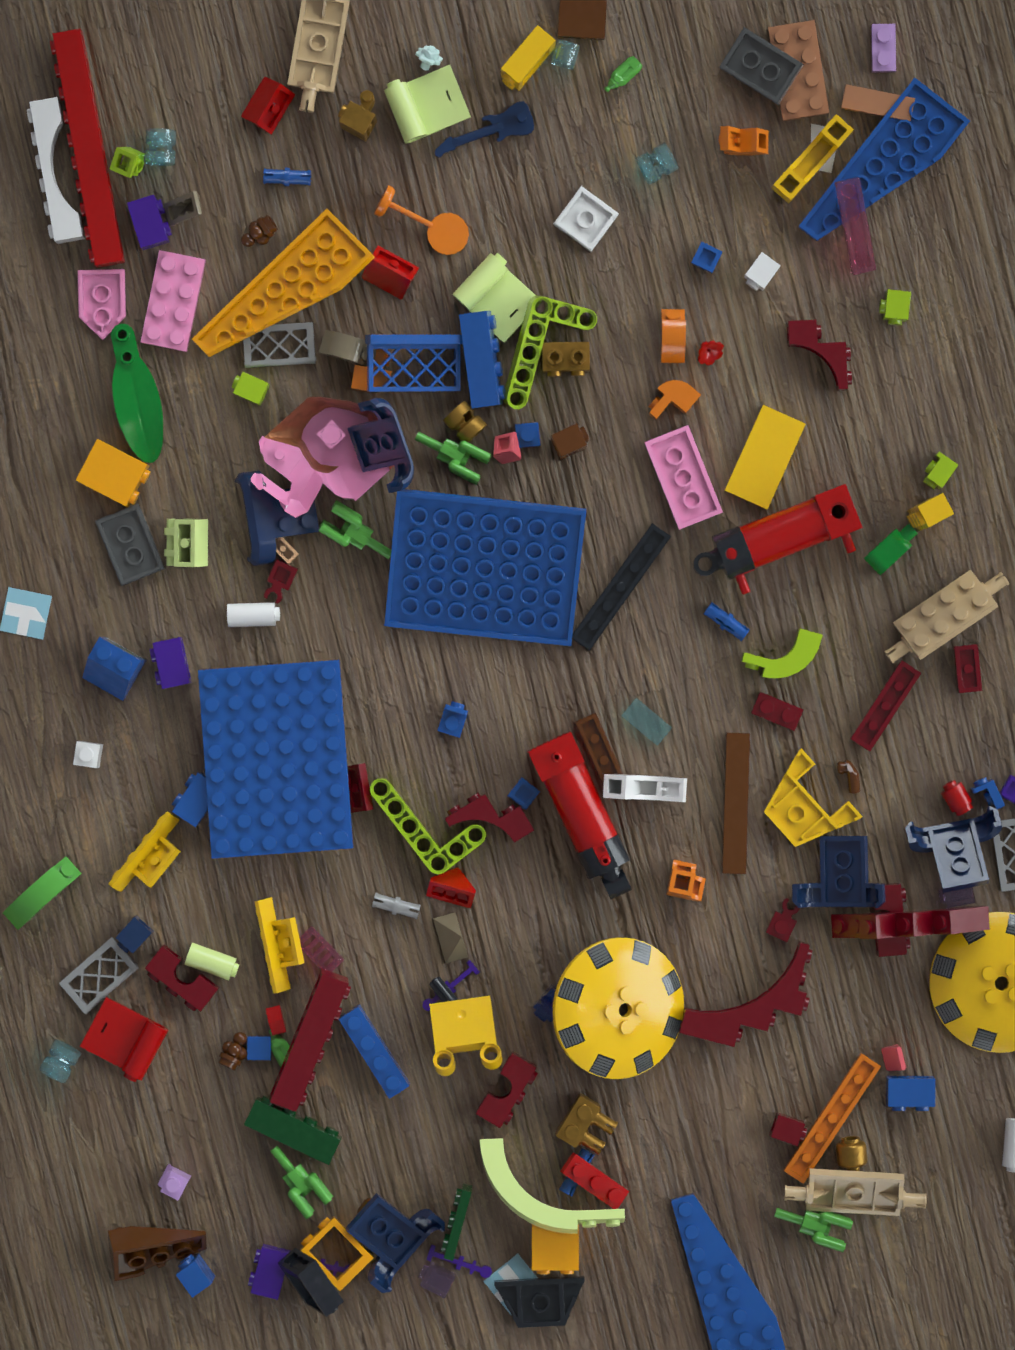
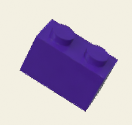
M150 195L127 203L142 250L170 242L168 236H171L172 233L169 223L163 222L161 214L165 213L161 199L157 200L155 195Z
M182 637L152 643L153 648H150L152 662H157L158 671H155L157 685H161L162 689L192 683Z
M263 1244L261 1250L257 1249L254 1263L258 1264L256 1273L251 1272L248 1286H252V1294L278 1300L285 1276L278 1262L291 1250Z

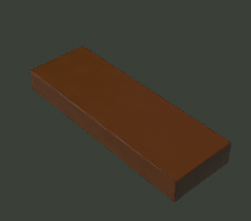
M593 713L575 721V725L602 785L604 786V774H623L597 714Z

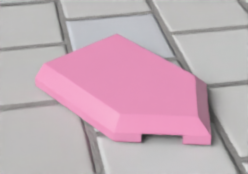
M125 269L78 270L79 318L102 340L126 317Z

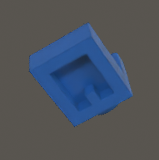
M451 701V705L445 704L438 731L460 738L468 711L464 710L465 705Z
M984 777L973 782L974 787L970 788L971 793L975 794L985 789L986 793L983 795L988 806L993 805L995 809L1005 806L993 779L987 780Z

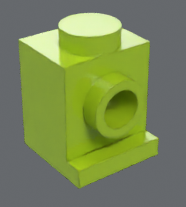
M116 147L110 170L128 178L138 176L144 166L143 159L145 153L131 147Z
M940 451L934 456L938 460L936 462L932 460L925 469V472L928 474L924 478L923 483L933 490L936 487L939 489L943 488L958 467L957 463Z

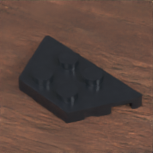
M585 1277L494 1280V1286L501 1295L518 1328L565 1326L580 1289L585 1282Z

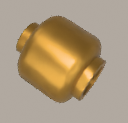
M858 1136L841 1138V1142L836 1145L837 1164L842 1168H846V1171H860V1167L867 1163L865 1142L860 1140Z

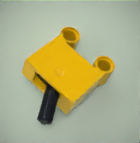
M441 977L434 978L429 985L442 1001L429 1004L435 1046L433 1063L436 1072L441 1076L451 1075L456 1068L453 1053L480 1050L481 1061L485 1068L490 1070L497 1069L502 1063V1053L496 1040L491 997L483 996L458 1000ZM490 1052L497 1054L494 1060H487L485 1056ZM442 1059L450 1060V1064L446 1067L438 1065Z

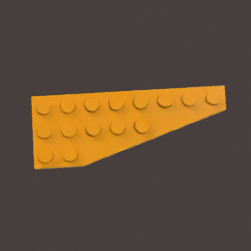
M326 209L207 323L192 340L208 357H211L342 290L375 257Z

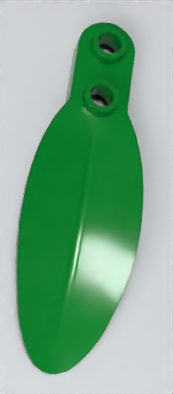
M118 324L111 332L116 358L112 381L115 412L121 430L132 451L142 461L152 463L160 456L163 445L164 426L161 400L154 378L140 358L132 327L127 324ZM122 331L127 333L124 339L118 337ZM126 354L132 355L130 361H124L123 357Z

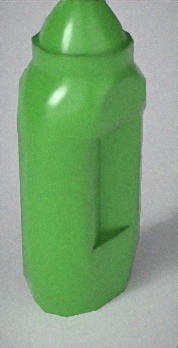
M634 56L627 58L612 72L608 86L604 88L605 91L609 92L610 89L626 85L641 71L642 64Z
M269 1030V1034H271V1051L281 1068L289 1049V1044L278 1034L272 1036L271 1030Z

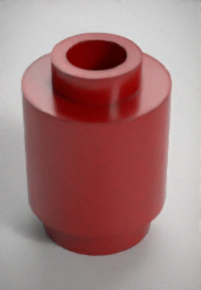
M952 780L943 786L944 790L941 792V795L951 812H955L956 816H960L973 808L971 804L972 799L961 781L956 783L955 780Z

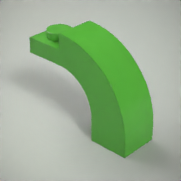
M64 857L5 909L3 914L19 930L82 873L67 857Z

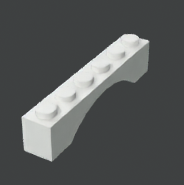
M58 97L29 102L30 109H27L29 123L34 125L35 132H31L33 146L38 147L39 155H35L37 168L42 169L43 178H40L39 182L42 193L46 192L47 201L44 202V210L46 216L50 215L51 224L48 225L50 239L54 238L57 244L85 239L81 215L64 199L54 174V148L58 135L64 125L60 100Z

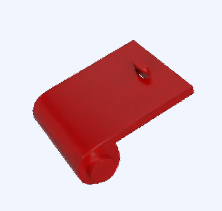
M106 997L80 1047L120 1067L125 1072L123 1075L125 1078L136 1082L137 1079L142 1080L169 1030L163 1025Z

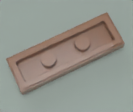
M846 84L841 109L884 117L901 95ZM906 96L889 118L911 121L909 108L915 102V98Z

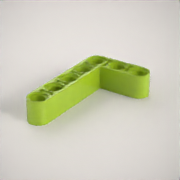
M534 296L529 300L505 386V399L503 400L507 406L513 409H521L528 402L549 321L583 330H590L597 323V316L594 311L544 296ZM543 300L545 309L543 312L537 313L535 305L538 301ZM565 306L568 311L567 316L560 319L557 311L560 307ZM587 312L590 320L586 325H582L580 323V316ZM537 323L539 332L531 336L529 334V327ZM531 346L533 354L530 358L525 359L523 357V350L525 347ZM525 369L527 373L526 378L523 381H518L516 378L517 372ZM519 392L521 396L520 401L512 404L510 401L511 394Z
M378 778L370 786V793L426 867L434 874L444 873L485 840L486 831L484 827L480 824H472L440 848L387 779ZM378 782L385 783L387 793L378 795L374 790L375 784ZM398 801L402 806L401 812L398 814L391 813L389 803ZM409 819L416 823L415 831L410 833L406 832L403 828L404 821ZM473 828H478L482 832V838L478 841H473L469 838V831ZM421 838L428 839L431 845L429 850L421 851L417 846L418 840ZM458 842L462 844L464 848L462 854L453 855L451 853L450 846L453 843ZM435 857H441L445 861V866L440 870L434 869L431 864L432 859Z

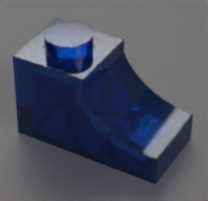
M552 984L533 1005V1008L536 1009L534 1014L543 1022L546 1019L549 1022L553 1021V1000L556 987Z

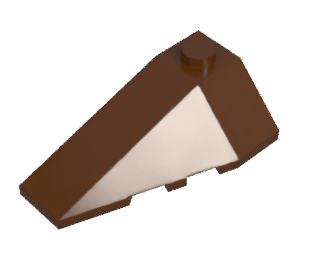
M137 1226L108 1230V1244L115 1281L139 1277L145 1274L146 1269L157 1265L159 1269L166 1266L165 1262L173 1258L181 1260L190 1254L193 1255L207 1249L205 1231Z

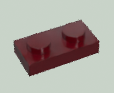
M978 644L953 646L958 693L982 691Z
M759 692L751 713L795 731L804 709Z
M366 764L349 765L348 780L351 813L372 810L373 804Z

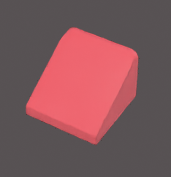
M516 432L495 436L493 457L501 464L521 460Z
M898 1044L882 1048L881 1051L887 1071L905 1070L906 1065L902 1048Z

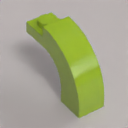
M799 628L794 645L785 656L778 659H767L743 652L741 662L746 663L745 668L756 671L759 670V667H763L761 677H788L804 669L813 660L823 635Z

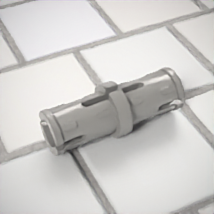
M375 893L374 899L381 900L383 903L376 901L372 903L373 908L391 911L393 915L398 913L417 919L419 913L412 912L409 909L419 911L421 907L420 904L402 901L397 896L395 899Z

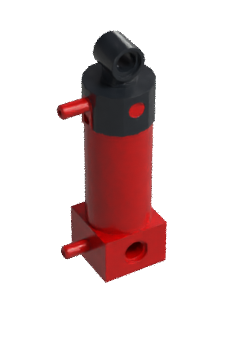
M843 484L794 506L712 536L715 548L697 555L692 565L694 571L700 576H709L715 571L724 570L728 580L736 578L740 591L744 595L751 591L744 574L838 537L842 538L847 553H852L856 551L850 533L863 527L846 484ZM833 507L840 508L842 512L840 519L833 517ZM705 557L711 561V568L708 571H702L699 568L698 563L701 558Z
M571 731L528 750L539 777L544 782L577 852L576 855L586 871L587 878L592 879L601 876V880L611 900L631 891L632 888L625 873L620 868L622 864L631 860L630 856L626 853L621 837L615 830L584 764L585 761Z

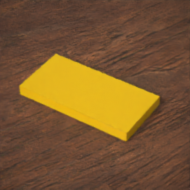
M762 405L724 491L768 510L806 424Z

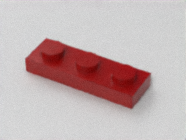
M574 1152L560 1170L565 1176L613 1209H618L630 1192Z

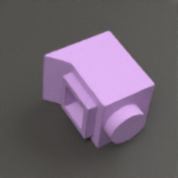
M168 1164L157 1185L162 1188L160 1192L178 1201L191 1175Z

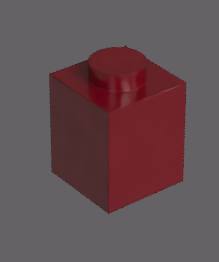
M777 1112L769 1135L772 1138L798 1146L799 1141H804L807 1128H804V1121Z

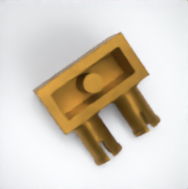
M589 342L543 343L542 373H547V377H561V372H571V376H585V372L590 371Z
M579 1093L555 1133L558 1138L576 1148L581 1144L596 1153V1155H599L601 1152L599 1147L603 1149L606 1142L588 1132L589 1126L594 1124L611 1135L614 1131L613 1128H616L618 1122L601 1113L600 1104Z

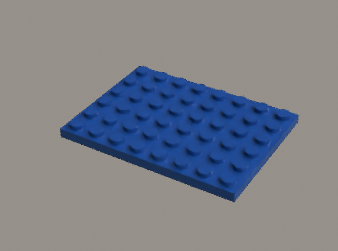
M408 489L397 491L384 626L571 646L586 509Z
M340 660L198 670L211 858L352 849L353 835Z

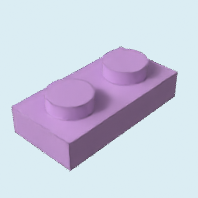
M895 24L871 25L872 73L896 72Z

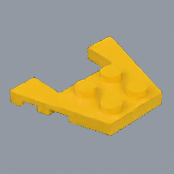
M802 748L796 753L763 811L794 847L863 817L849 801L829 816L798 782V779L809 771L815 763Z

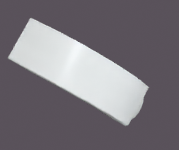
M604 774L603 798L686 802L687 778Z

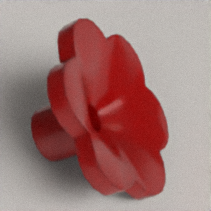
M714 340L703 342L698 351V362L700 364L712 365L715 360L722 357L724 345Z

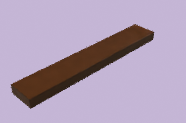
M726 732L723 874H746L750 733Z

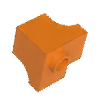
M673 860L666 895L701 902L706 878L696 875L697 864Z

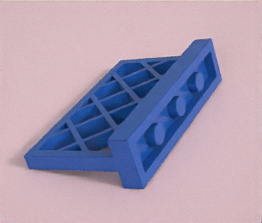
M365 335V344H367V392L461 391L460 344H463L462 335ZM373 349H382L388 355L380 365L373 359ZM387 349L395 350L392 353H390ZM400 349H405L411 355L403 365L394 357ZM410 349H417V351L413 353ZM423 349H428L434 355L426 365L417 357ZM446 349H454V359L448 365L440 355ZM390 359L400 367L391 377L382 368ZM413 359L423 367L415 376L405 368ZM436 359L445 366V369L437 377L428 368ZM402 370L411 379L405 387H400L394 381ZM425 370L434 379L427 387H423L417 381ZM381 371L388 381L382 387H373V377ZM449 371L454 376V386H445L439 379ZM390 383H392L395 387H387V386H388ZM413 383H415L418 387H410V386H411ZM436 383H438V384L440 385V387H433V386H434Z

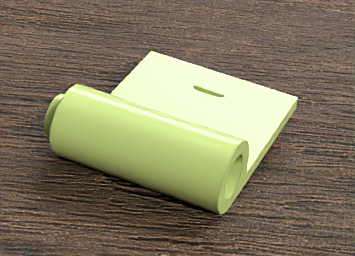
M447 65L407 83L400 82V79L389 82L387 84L388 88L384 90L405 144L471 118L451 65Z
M490 253L452 295L471 313L491 311V315H495L496 329H493L494 334L505 343L522 325L528 302L536 295L505 266L507 261L499 253L495 255ZM542 300L536 303L535 310L542 304Z

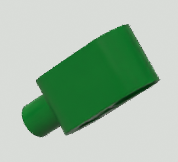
M907 524L901 531L897 528L894 529L864 557L865 561L880 576L911 548L912 544L909 541L918 533L910 524Z

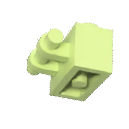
M168 518L166 528H164V535H166V549H164L166 566H208V519Z

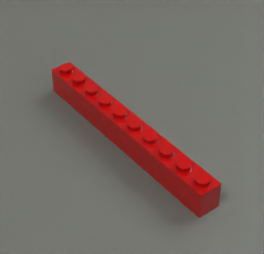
M80 28L52 33L53 40L50 41L52 55L56 54L58 61L57 64H54L56 77L61 78L62 87H58L60 100L65 101L66 110H63V118L65 124H69L71 133H67L69 147L74 148L75 156L71 157L73 170H78L79 179L75 180L78 194L82 193L83 202L80 203L82 217L86 216L87 226H84L86 240L90 239L92 249H88L89 259L91 263H95L97 268L125 263L84 35Z

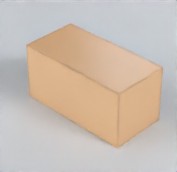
M283 537L275 538L276 552L290 564L299 553Z

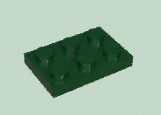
M463 1183L462 1189L457 1188L453 1204L457 1206L456 1212L451 1211L447 1226L448 1229H451L450 1234L445 1233L441 1246V1251L445 1252L444 1259L451 1261L454 1259L472 1193V1185Z

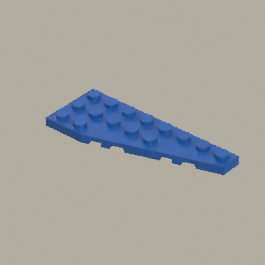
M914 78L798 227L815 241L820 240L940 160L970 120ZM906 96L915 98V102L909 108L911 121L889 118Z
M692 1193L671 1199L712 1350H785L776 1315L695 1195Z

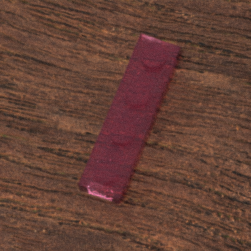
M855 177L835 182L851 273L857 275L876 270L860 178Z

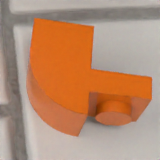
M720 126L718 140L720 150L724 151V154H768V130Z
M661 309V363H685V309Z
M376 349L375 361L380 365L388 355L382 349ZM390 360L384 366L389 367ZM355 365L351 385L352 390L367 392V367ZM385 370V371L389 374V376L391 377L392 374H393V372H392V371H389V370ZM381 371L373 377V387H382L388 381Z
M680 380L667 381L657 388V391L663 397L660 399L657 396L648 406L651 409L649 415L656 420L670 403L686 414L701 394L686 382Z

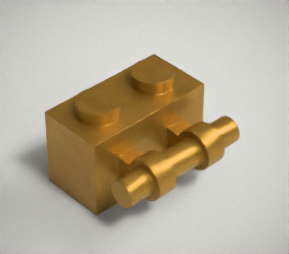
M365 90L360 94V105L350 101L348 106L345 104L342 106L338 114L341 129L365 142L377 123L376 115L371 112L375 99L373 93L369 90Z

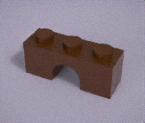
M576 423L551 435L550 440L561 461L585 450L589 437L584 426L579 428Z

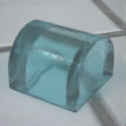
M557 40L551 64L574 70L580 46L569 41Z

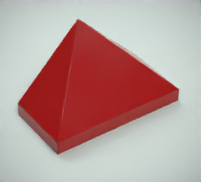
M459 867L431 877L426 896L471 909L476 890Z

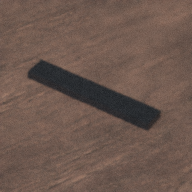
M653 523L650 525L572 635L574 641L588 651L591 650L671 538L669 534Z

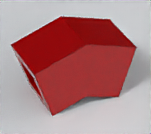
M281 1006L266 1008L272 1036L285 1033L286 1024Z

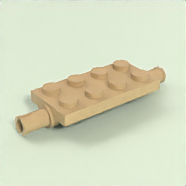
M302 0L287 83L288 86L303 89L299 107L300 111L306 112L308 103L307 111L314 113L317 92H335L350 0Z
M969 570L893 622L902 637L901 641L884 651L892 664L908 652H914L920 660L995 610L998 605L992 595L1006 585H1009L1008 580L1003 576L1002 572H999L992 579L983 583Z
M810 1168L808 1185L806 1187L784 1186V1201H805L806 1210L900 1216V1209H905V1207L926 1209L927 1195L926 1193H906L903 1190L904 1174Z

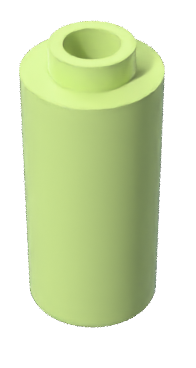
M192 943L184 965L229 980L230 977L235 978L240 964L236 963L237 958Z

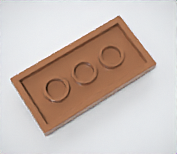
M815 20L768 27L769 42L804 64L780 102L782 122L829 114Z

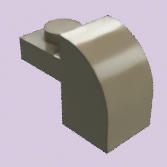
M325 330L319 353L367 367V344H365V340ZM373 349V359H374L375 354H376V349Z

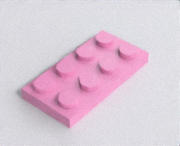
M159 250L141 343L183 352L188 351L206 263L205 259Z
M688 425L644 442L679 530L723 513Z

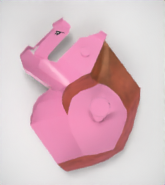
M308 397L265 437L262 436L259 440L260 452L264 457V461L292 482L290 491L285 492L263 474L254 473L251 477V482L258 490L264 489L279 500L284 511L296 518L309 511L323 484L336 496L356 501L394 465L362 472L347 428L377 420L378 418L373 412L368 410L361 412L358 404L351 401L325 397Z

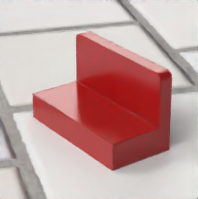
M264 77L241 117L272 135L295 94L281 83Z
M378 245L373 252L375 258L366 265L361 277L393 296L403 299L419 267Z

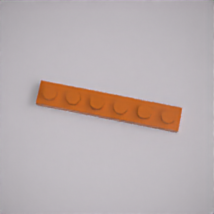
M862 1053L859 1054L805 1136L804 1141L801 1142L783 1169L784 1172L801 1183H805L809 1177L810 1168L814 1169L881 1068L878 1063Z

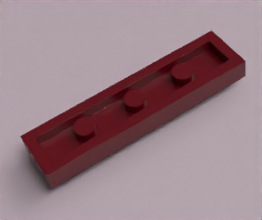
M901 660L850 739L870 752L914 686L921 672Z

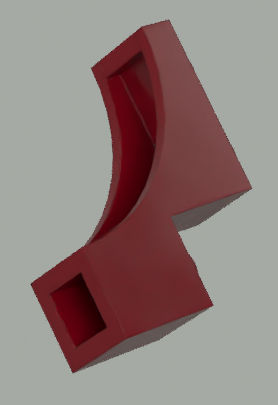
M817 319L788 321L786 323L788 347H800L818 355L830 368L835 379L837 391H846L848 385H852V372L847 371V361H851L850 347H846V342L818 343L822 333L821 325H817Z
M479 792L467 799L468 804L462 808L458 804L446 811L448 816L445 817V820L449 827L466 820L486 821L500 827L514 842L534 831L520 805L515 808L514 804L502 810L503 816L499 817L486 794L480 795Z

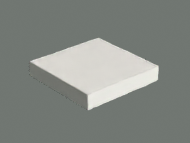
M581 186L553 225L592 252L619 213Z

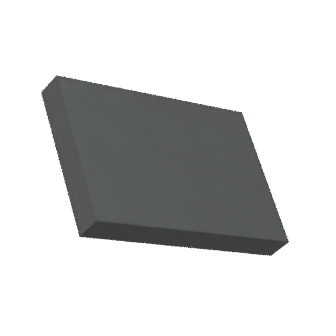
M744 27L719 68L779 105L804 64Z
M139 503L95 521L121 586L165 569Z

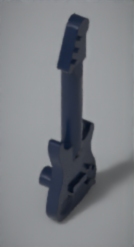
M519 101L501 114L482 117L483 121H489L492 125L455 138L448 137L435 150V156L441 158L443 154L455 150L458 146L497 132L499 133L497 142H501L511 135L524 136L531 134L534 130V122L528 105L524 101Z

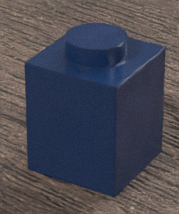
M135 916L116 936V939L119 941L117 945L124 952L128 953L130 951L133 954L154 931L138 916Z

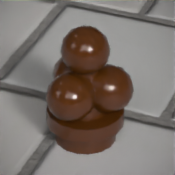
M269 215L260 216L257 221L250 223L249 233L243 234L241 242L245 247L253 246L255 240L258 244L265 245L275 235L274 232L278 230V227Z
M237 1032L233 1036V1042H224L222 1045L223 1052L219 1055V1064L234 1071L237 1066L241 1065L242 1062L240 1060H244L247 1057V1050L243 1047L247 1042L245 1033Z

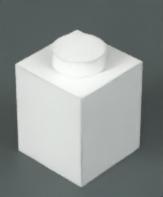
M761 252L744 276L747 279L746 284L755 291L758 289L763 291L781 265Z
M77 741L73 765L99 768L103 744Z

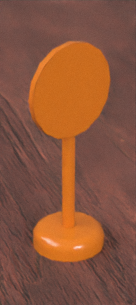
M390 185L386 187L374 215L382 217L388 207L428 226V242L438 253L452 255L465 247L469 231L468 226L460 216L453 213H442L434 217L432 221H429L392 202L395 189Z

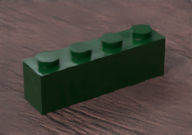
M267 1096L256 1098L244 1123L245 1126L327 1165L330 1164L342 1139V1136L338 1135V1130L329 1126L323 1128L318 1126V1121L311 1117L305 1116V1118L296 1115L297 1111L276 1106L270 1103V1099Z

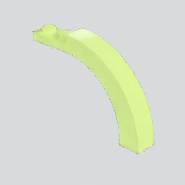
M503 1138L480 1139V1151L484 1170L494 1191L509 1209L527 1222L546 1230L568 1234H578V1224H582L584 1228H592L600 1223H606L607 1227L620 1226V1223H624L625 1209L576 1211L558 1209L541 1203L529 1195L512 1175L504 1153Z

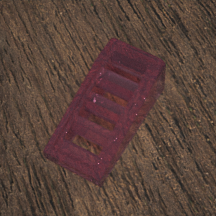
M313 926L300 937L302 950L320 969L323 968L333 972L344 961L345 958ZM314 935L316 938L306 947L304 943ZM320 941L322 945L312 953L310 950ZM326 948L329 952L319 960L317 956ZM333 955L335 959L326 967L324 963Z

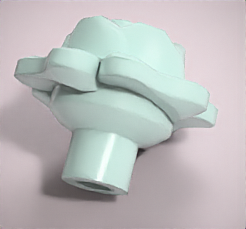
M431 45L418 48V51L415 53L419 60L422 61L420 67L423 70H429L431 65H440L443 60L439 56V50Z

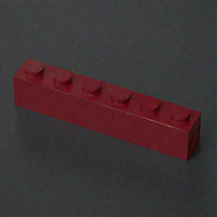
M321 968L269 1095L270 1103L295 1112L299 1105L303 1106L307 1097L305 1092L307 1084L311 1085L315 1078L316 1072L313 1071L316 1063H321L325 1050H322L325 1041H330L333 1034V1029L331 1028L333 1021H338L341 1015L342 1008L339 1006L342 999L346 1000L350 993L351 986H348L347 977Z

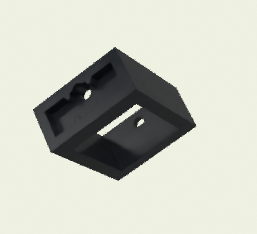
M294 1248L278 1262V1265L305 1304L327 1317L329 1314L334 1313L339 1305L344 1302L317 1261Z

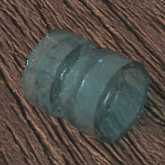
M147 129L145 143L149 145V148L145 150V164L156 166L175 165L176 151L172 147L176 145V131L170 129ZM157 148H165V151H157Z
M665 142L653 148V153L646 152L635 158L643 177L649 185L660 180L662 174L668 176L679 170L676 160Z
M55 1039L49 1049L51 1057H46L43 1060L39 1070L56 1081L66 1083L71 1074L69 1066L76 1065L81 1052L69 1044Z

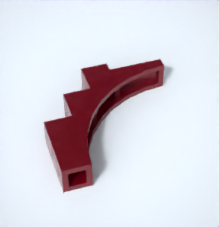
M966 906L904 912L831 914L832 938L882 939L990 930L988 906Z
M799 941L794 956L784 973L769 989L755 999L723 1010L701 1011L684 1008L683 1021L679 1033L735 1047L736 1042L740 1043L743 1033L740 1024L768 1032L769 1026L773 1027L775 1023L776 1013H773L774 1009L801 1016L802 1011H807L810 999L806 997V991L799 990V986H803L806 979V973L803 972L805 963L809 964L812 956V950L809 949L810 945Z

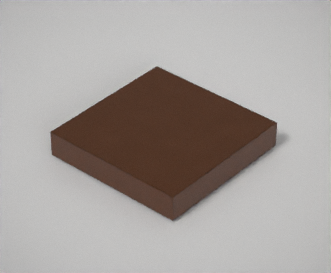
M560 0L558 37L605 40L607 0Z

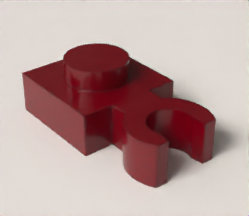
M276 559L267 579L273 585L265 591L264 598L267 599L271 592H275L277 594L275 603H280L283 598L282 589L290 590L298 568Z
M785 898L782 902V913L774 912L765 931L785 942H788L797 922L791 917L800 909L796 905L794 909H788V898Z

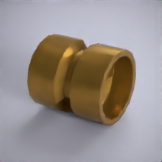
M463 401L444 418L443 422L451 430L457 431L456 436L461 441L469 443L487 424L479 415L474 416V410L466 401Z

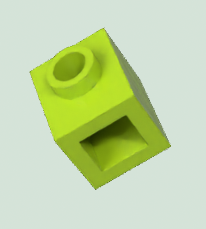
M888 289L885 292V300L881 299L879 313L883 314L882 320H888L890 325H902V322L908 321L911 292Z

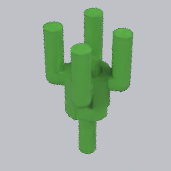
M418 432L415 437L416 441L439 452L437 459L446 463L451 473L475 485L478 484L481 477L465 467L469 457L471 456L485 464H488L491 458L490 453L466 441H461L458 444L447 438L443 444L421 432Z
M336 500L331 507V512L344 519L345 523L339 529L328 521L323 520L318 531L343 547L351 543L362 550L367 545L389 559L391 557V549L370 537L373 530L362 524V516Z
M278 1145L270 1151L287 1172L282 1179L290 1188L288 1197L305 1219L311 1217L315 1211L304 1197L312 1190L324 1205L332 1200L333 1195L316 1173L311 1172L308 1174L301 1164L294 1167Z
M776 1208L774 1217L800 1225L799 1232L811 1236L815 1244L840 1252H844L846 1243L843 1240L828 1236L831 1224L851 1230L853 1225L851 1218L833 1212L819 1211V1213L805 1210L804 1215L801 1216Z

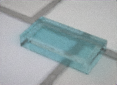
M637 698L621 715L657 746L672 729L670 725Z

